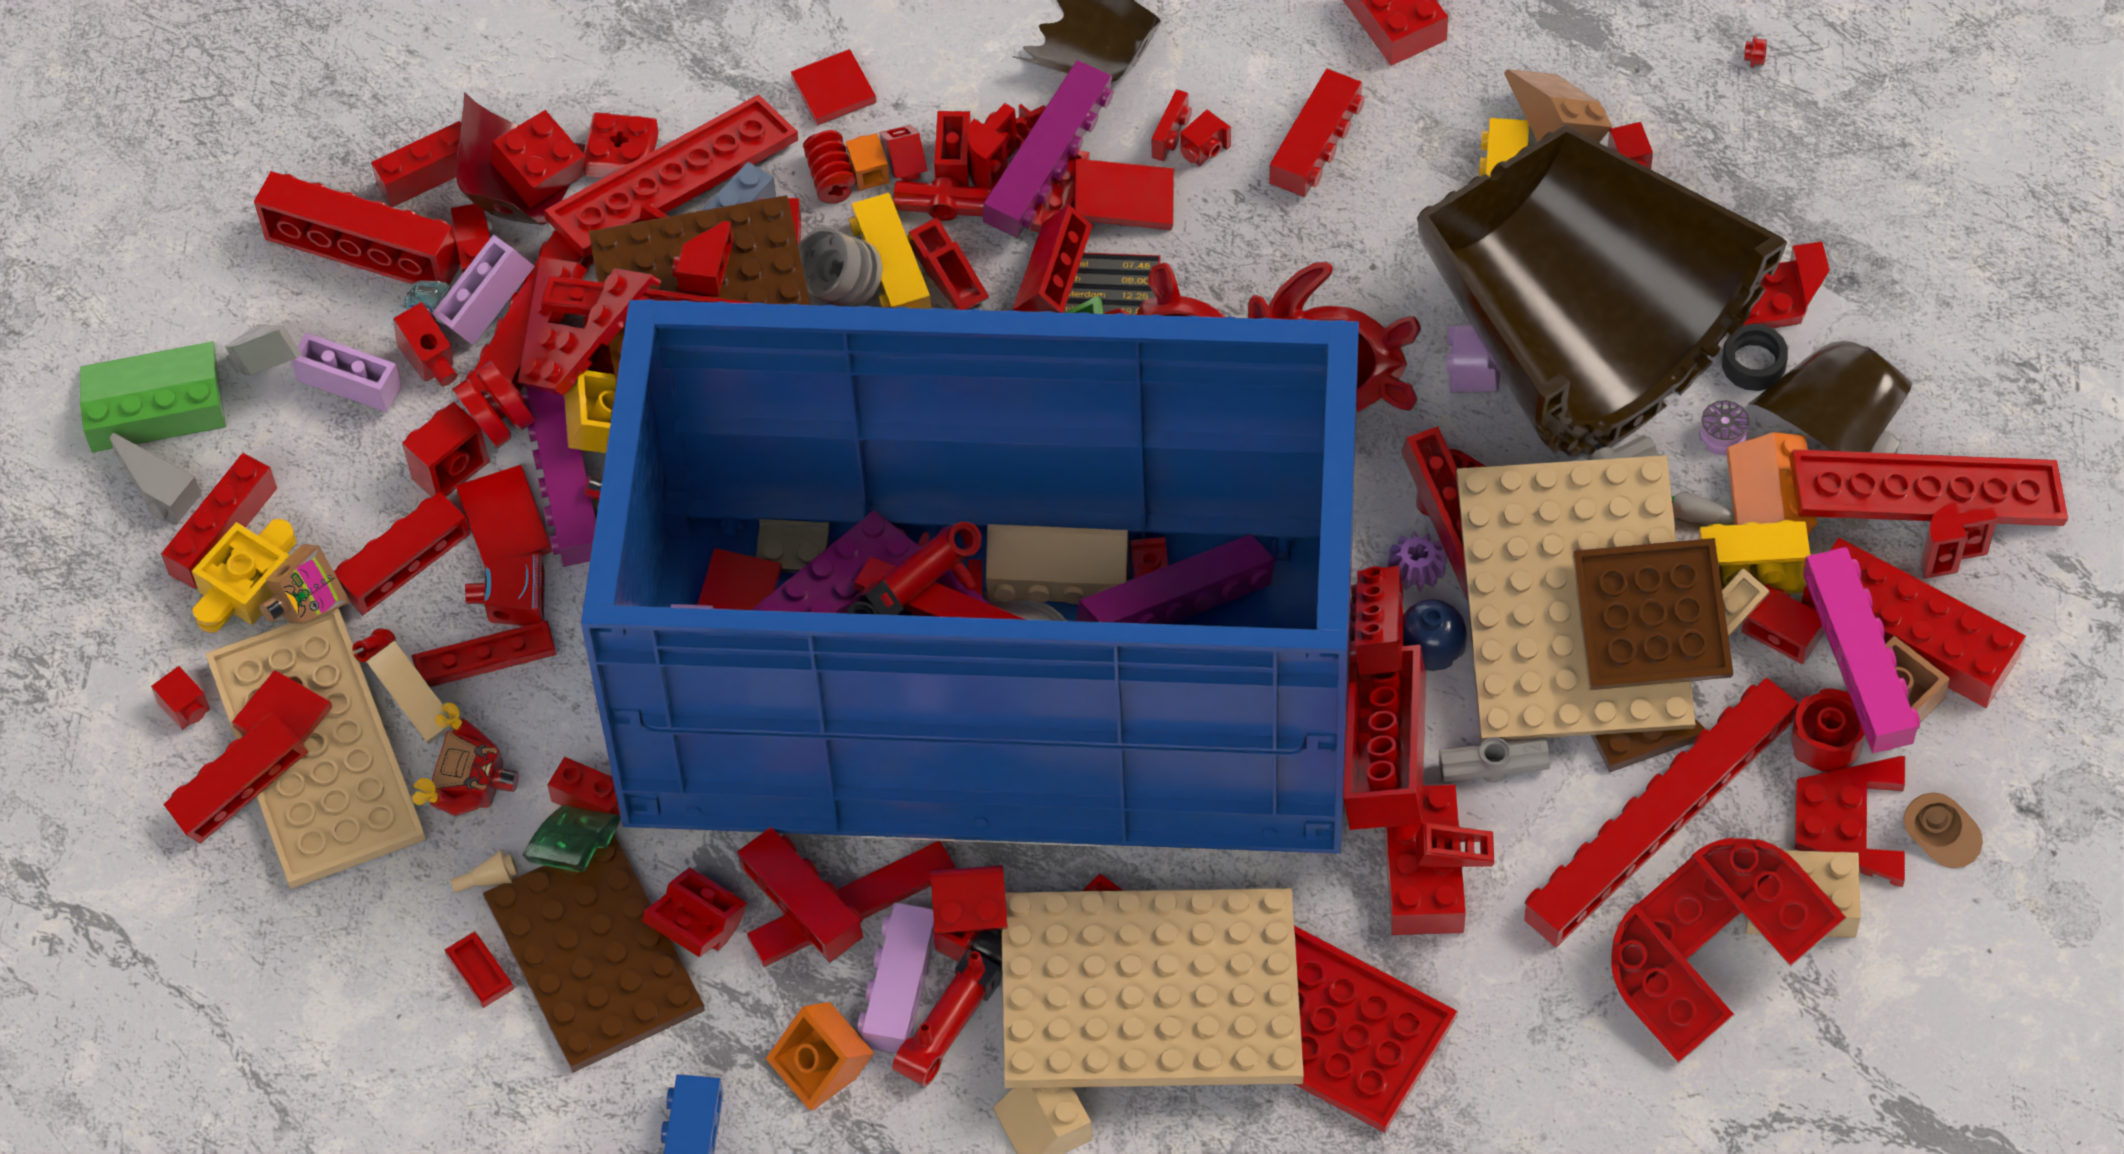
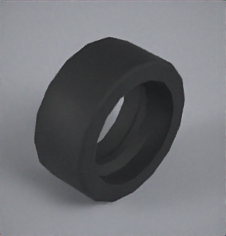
M1760 324L1742 326L1735 336L1729 334L1724 343L1722 369L1726 377L1735 386L1752 391L1768 389L1781 379L1786 371L1788 346L1784 338L1775 329ZM1749 345L1760 346L1769 350L1774 355L1775 362L1765 369H1750L1742 366L1735 359V352L1741 347Z

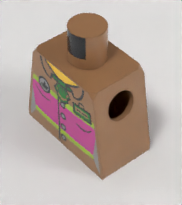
M303 544L267 577L266 585L273 597L261 604L260 609L265 618L270 622H274L284 615L288 622L302 624L350 602L320 546Z

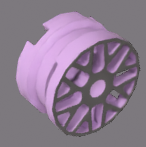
M1728 400L1716 401L1708 405L1703 411L1701 418L1700 441H1703L1706 449L1712 453L1727 455L1726 449L1728 446L1746 441L1750 422L1748 413L1736 402ZM1723 405H1728V409H1723Z

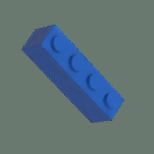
M676 1074L675 1086L669 1087L667 1092L666 1107L671 1110L669 1121H663L661 1128V1143H665L664 1154L715 1153L724 1095L721 1078Z

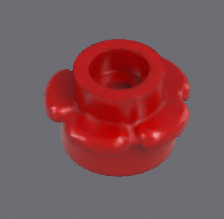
M1754 36L1752 41H1746L1744 60L1750 61L1752 68H1754V65L1765 64L1767 39H1757V36Z

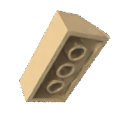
M988 524L986 560L988 599L1079 604L1080 599L1130 580L1128 530Z

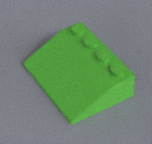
M211 341L80 366V407L83 431L91 452L113 449L109 439L112 433L134 444H140L226 427L214 342Z

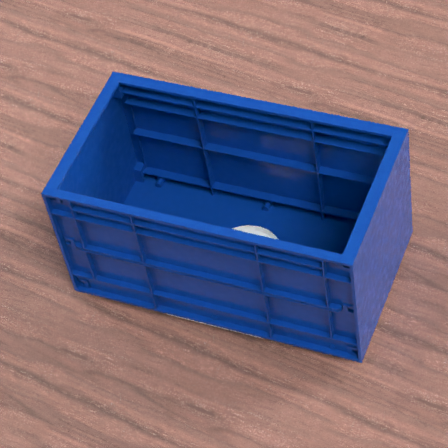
M629 300L581 618V627L622 826L764 832L772 827L777 833L847 835L882 839L1097 847L1116 845L1341 854L1353 547L1359 322L1345 320L1221 318L1194 315L1187 317L1163 316L1159 314L1126 315L1123 313L1090 314L1087 312L1054 313L1051 311L1020 312L1015 310L986 311L979 309L953 310L943 308L785 305L758 302ZM875 510L897 529L901 528L904 530L906 536L916 544H918L924 532H929L930 541L938 535L942 528L964 521L973 523L981 533L982 542L975 554L962 560L963 564L967 568L968 559L982 560V598L992 606L1027 620L671 608V604H698L714 548L756 557L760 519L829 523V547ZM988 524L1128 530L1130 580L1134 579L1131 540L1165 537L1169 566L1251 534L1275 558L1271 585L1241 596L1233 601L1210 608L1205 612L1182 619L1177 623L1168 625L1076 621L1078 604L988 599L986 583ZM956 532L954 542L958 548L962 549L963 538ZM781 572L777 588L796 573Z

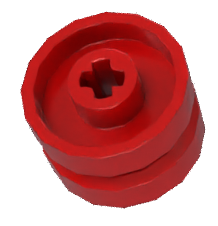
M492 361L477 370V377L487 389L484 393H481L476 385L468 379H465L452 390L498 449L511 440V432L502 421L504 417L507 416L513 425L522 431L535 422L536 419L524 405L526 400L507 376L504 378Z

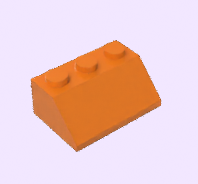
M1772 432L1728 446L1726 454L1735 525H1742L1747 522L1763 524L1777 523L1782 520L1805 521L1807 535L1809 536L1817 525L1816 517L1798 516L1789 455L1793 449L1808 450L1806 436Z

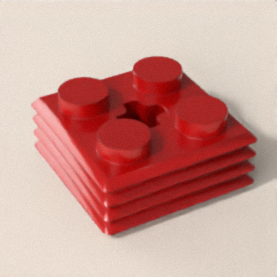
M600 112L593 113L584 149L586 156L584 176L605 178L655 151L659 134L657 119Z

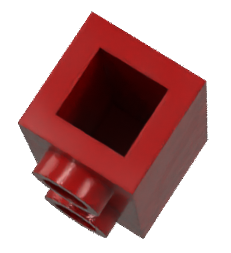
M564 756L547 784L551 802L614 828L621 816L613 777Z

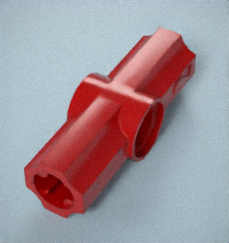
M949 177L936 178L932 183L896 181L893 203L896 210L925 212L932 218L938 217L940 221L953 220L957 215L983 217L984 202L993 188L962 186L957 180Z

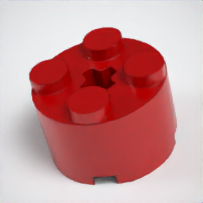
M1827 688L1820 690L1819 693L1810 697L1809 695L1806 696L1798 705L1791 734L1795 758L1813 769L1826 772L1847 768L1852 765L1862 751L1865 734L1849 693L1839 689Z

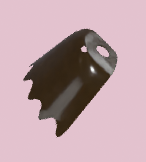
M1057 0L1064 12V16L1055 23L1039 25L1041 32L1045 36V43L1041 46H1023V49L1033 59L1018 56L1012 57L1067 74L1076 60H1079L1112 75L1111 82L1123 78L1136 66L1161 20L1134 0Z

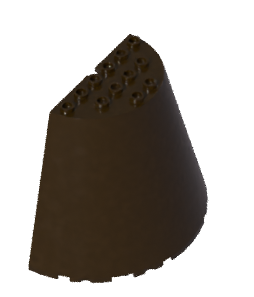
M1566 125L1553 133L1548 132L1540 141L1530 147L1522 148L1517 155L1509 160L1496 164L1490 173V177L1487 174L1481 177H1474L1468 185L1458 191H1451L1443 200L1435 205L1425 207L1417 217L1418 234L1422 245L1536 433L1553 452L1563 451L1569 457L1578 456L1582 452L1586 455L1594 453L1595 448L1593 445L1598 443L1602 447H1609L1636 432L1665 409L1667 405L1663 400L1668 395L1677 392L1681 396L1691 386L1692 382L1713 363L1708 356L1713 358L1719 353L1721 348L1718 344L1727 332L1731 336H1735L1750 316L1753 306L1760 300L1766 290L1760 285L1764 275L1767 273L1771 276L1774 275L1787 245V241L1781 236Z

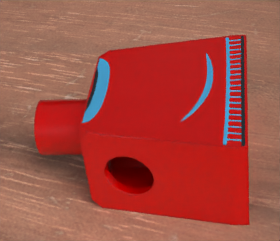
M541 553L487 563L485 565V583L465 584L466 604H484L488 621L491 623L526 626L544 621L545 568Z

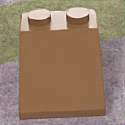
M1507 69L1504 72L1537 141H1540L1548 132L1553 133L1566 125L1600 143L1609 132V129L1612 128L1601 103L1559 75Z

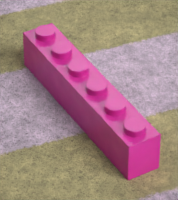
M1847 547L1806 556L1803 577L1872 754L1914 744L1917 729H1920V718L1917 710L1909 705L1907 700L1908 688L1904 678H1899L1895 670V654L1891 647H1886L1884 642L1885 634L1880 618H1875L1872 612V597L1869 589H1863L1861 584V570L1858 561L1851 559Z

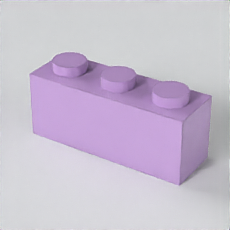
M493 234L433 311L432 315L473 346L535 266Z
M307 332L297 346L302 355L291 360L297 381L384 412L388 411L402 387L395 363Z

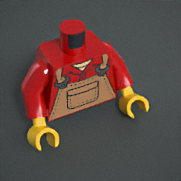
M445 703L442 705L441 709L449 714L450 719L438 714L435 717V722L441 728L451 726L453 732L447 731L432 780L420 778L413 785L416 789L424 792H415L412 796L413 802L417 805H423L430 801L431 806L453 816H460L479 808L490 807L496 789L515 792L519 773L518 771L503 769L504 763L497 745L465 718L458 719L460 712L455 704Z

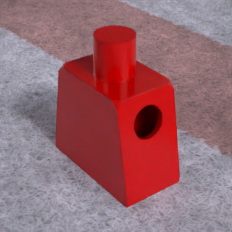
M423 302L393 318L397 347L422 380L426 382L436 378L442 387L451 384L458 376L452 367V347Z

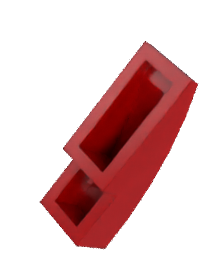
M938 217L909 231L907 238L914 254L930 278L956 310H968L989 299L988 293L957 241L952 242Z

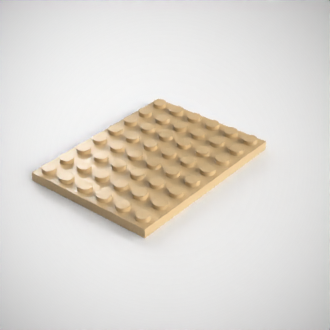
M1667 455L1457 469L1456 477L1481 742L1491 737H1498L1507 741L1541 737L1554 738L1694 729L1696 723L1691 681L1601 690L1589 689L1572 557L1573 551L1676 541Z
M1292 888L1005 893L1008 929H1002L1005 1088L1303 1084L1304 1075Z

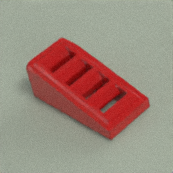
M1423 822L1416 834L1417 866L1492 867L1495 863L1493 831ZM1445 842H1450V850L1445 849ZM1460 842H1465V852L1460 851ZM1474 842H1480V854L1475 853Z

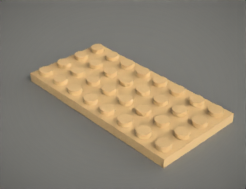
M339 608L306 623L292 622L205 653L236 739H241L245 734L235 729L232 721L274 670L331 701L333 708L304 742V746L309 752L257 796L290 889L426 840L361 665L353 655L356 652L352 651L353 644Z

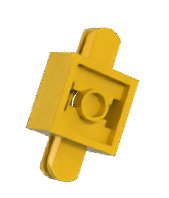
M273 519L259 535L236 522L192 570L199 593L204 595L192 608L197 625L202 631L208 633L218 632L233 614L252 626L262 616L263 613L261 612L260 605L273 597L266 585V579L290 556L288 553L297 544L294 530L288 521Z

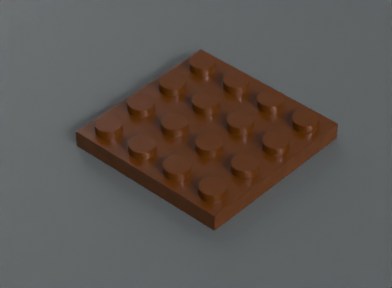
M1715 538L1573 551L1572 557L1590 690L1732 678L1734 672Z

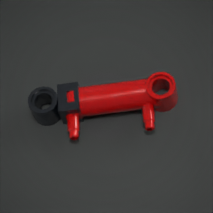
M968 521L958 522L942 528L936 537L882 579L871 583L853 597L856 601L855 603L839 608L836 613L852 614L855 612L857 614L897 615L904 609V605L949 570L952 571L966 590H971L975 587L976 583L962 560L975 554L980 548L982 540L979 529ZM956 532L963 538L962 549L958 548L954 542Z
M994 930L981 931L971 950H967L955 967V977L914 1036L906 1039L897 1051L892 1064L894 1071L923 1087H927L933 1081L941 1067L944 1055L982 1000L988 1001L1001 982L1002 935Z

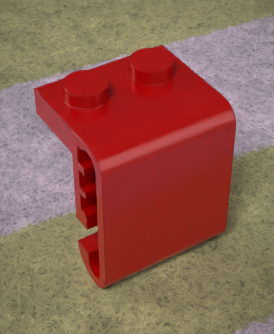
M1003 865L930 871L935 935L1008 929Z

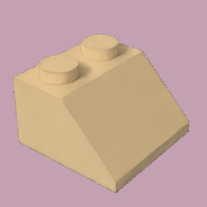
M1073 1087L1013 1088L993 1107V1111L1016 1154H1064L1092 1141L1091 1120Z

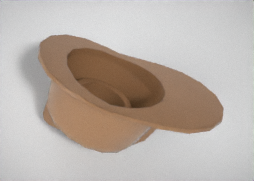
M1926 793L1913 799L1907 806L1903 818L1906 831L1940 865L1950 868L1965 867L1974 862L1981 853L1983 838L1980 828L1969 814L1952 798L1941 793Z

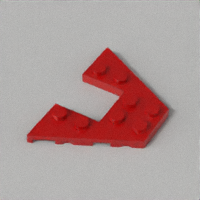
M540 257L518 383L528 389L564 396L574 385L576 379L592 364L588 358L600 344L608 345L623 328L627 318L629 300H639L652 284L658 287L661 280L652 274L614 268L604 282V289L597 304L593 306L589 313V320L585 328L560 324L565 313L542 310L541 300L548 275L582 280L586 268L577 262Z

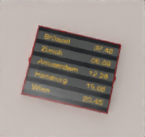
M1083 253L1064 312L1098 296L1102 302L1103 314L1118 308L1123 309L1130 315H1136L1143 301L1156 297L1147 279L1152 266L1160 264L1161 255Z

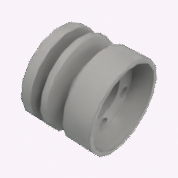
M831 228L816 229L809 232L800 241L798 248L809 296L838 306L858 307L865 304L875 294L881 282L883 268L881 256L872 244Z

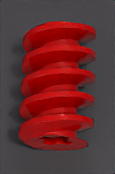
M827 130L809 136L804 141L803 148L818 199L828 204L845 201L852 193L851 188L855 185L856 179L855 175L852 174L853 170L849 163V156L846 153L842 134L835 130Z

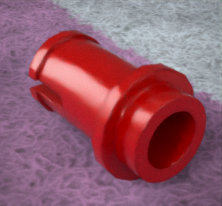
M384 628L374 630L371 636L356 641L353 644L352 651L363 647L362 651L353 654L354 657L363 663L368 661L394 641L396 642L395 635L392 631Z

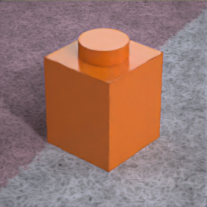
M877 133L868 136H858L855 139L845 141L849 163L852 166V174L855 175L858 191L890 183L888 163Z

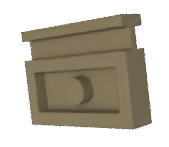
M771 519L759 520L760 528L756 558L781 563V572L797 573L828 548L829 523Z

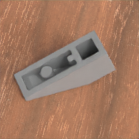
M257 324L225 346L229 353L226 356L229 364L237 373L241 371L244 375L259 373L294 360L302 355L286 328L277 325Z
M112 433L109 439L115 455L148 506L149 512L160 520L166 518L178 524L201 495L195 476Z

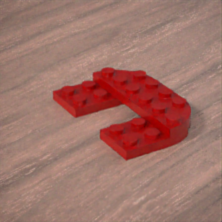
M1731 837L1705 845L1693 853L1689 860L1638 904L1635 903L1617 927L1611 952V968L1617 989L1626 1005L1678 1064L1735 1016L1687 961L1728 924L1743 913L1791 967L1846 919V916L1788 853L1774 844L1760 839Z

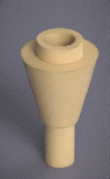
M500 850L472 869V872L450 879L455 893L476 885L479 887L512 883V879L518 874V868L513 855L509 854L506 856L505 852Z

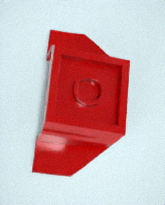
M1822 241L1792 246L1790 261L1780 262L1773 276L1768 273L1764 275L1760 285L1766 290L1760 300L1753 306L1750 316L1743 326L1760 324L1770 328H1778L1802 323L1808 310V305L1830 271Z

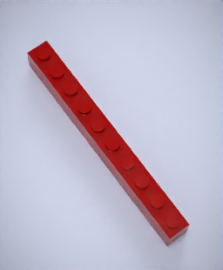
M1767 677L1757 686L1755 684L1749 686L1741 696V701L1734 708L1731 706L1727 707L1711 730L1704 729L1696 737L1693 743L1694 746L1689 751L1678 753L1672 760L1670 769L1663 775L1660 773L1656 774L1646 786V791L1639 798L1636 796L1632 797L1625 804L1622 814L1615 821L1613 819L1606 821L1600 828L1597 838L1591 843H1583L1575 852L1574 859L1566 867L1560 865L1549 878L1550 882L1542 890L1536 888L1525 900L1524 921L1557 948L1794 722L1799 703Z

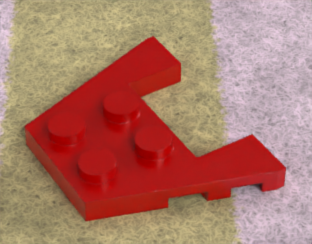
M1905 756L1892 757L1798 778L1795 785L1794 849L1799 851L1858 853L1859 873L1870 877L1875 874L1889 879L1892 885L1903 887L1905 881V851L1867 848V789L1904 791Z

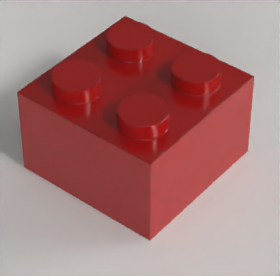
M545 109L493 140L490 162L529 208H532L583 177L586 156Z
M454 401L446 408L438 410L432 419L421 428L410 432L402 442L412 480L431 497L439 491L447 497L456 490V485L466 482L490 462L481 427Z

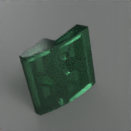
M562 805L541 824L527 844L522 856L531 863L585 872L596 848L607 849L621 818L616 814Z

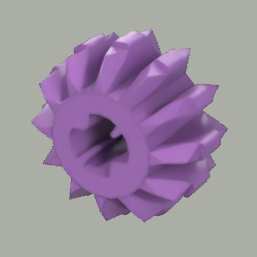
M1414 531L1411 534V539L1401 535L1398 539V545L1392 544L1389 552L1388 567L1399 566L1401 581H1404L1403 586L1406 590L1411 585H1417L1418 590L1421 592L1424 584L1434 588L1435 584H1437V578H1443L1447 555L1445 551H1442L1440 540L1431 542L1429 533L1423 538H1418Z

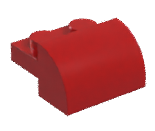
M1006 103L996 112L990 113L985 124L974 118L969 125L967 137L970 175L975 187L994 188L1008 167L1007 159L1017 149L1015 108Z
M1954 501L1945 504L1935 512L1930 522L1921 559V571L1924 579L1958 573L1962 559L1988 555L1997 521L1993 507L1984 509L1974 507L1959 513Z
M689 867L668 883L664 896L644 910L642 922L700 958L711 948L719 951L729 941L742 920L747 903Z

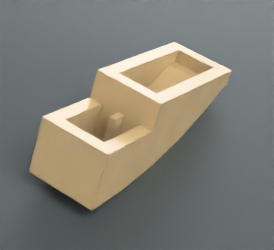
M395 641L366 661L428 745L452 728L451 726L441 728L436 724L435 717L438 714L443 715L447 719H450V716L441 709L443 705Z

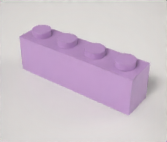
M894 903L891 915H885L882 936L885 937L883 947H877L875 952L874 968L877 969L875 980L869 979L865 998L866 1001H869L867 1012L860 1013L857 1032L862 1034L864 1042L871 1049L897 1053L904 1041L912 1037L934 946L933 909Z

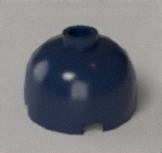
M1428 599L1419 601L1409 607L1403 614V646L1421 645L1425 670L1437 671L1447 669L1453 665V661L1458 659L1459 656L1461 658L1464 654L1467 630L1463 616L1452 605L1442 600Z

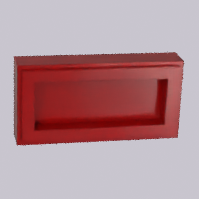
M476 931L444 949L446 956L483 1008L514 990L513 983Z

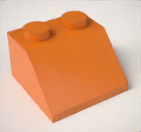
M830 1002L803 1006L768 1054L766 1060L809 1110H815L853 1082L874 1055V1052Z

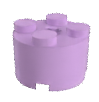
M1472 325L1448 326V345L1451 346V353H1447L1446 361L1447 373H1450V393L1498 391L1500 372Z

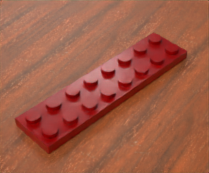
M758 94L545 209V220L585 258L592 254L588 231L639 222L641 206L644 202L649 203L663 213H667L735 176L747 162L755 165L797 142L798 131Z
M1793 449L1789 455L1797 511L1800 517L1931 521L1939 508L1955 501L1959 513L1974 507L1981 509L1993 507L1997 516L1996 524L2064 526L2068 521L2057 460Z

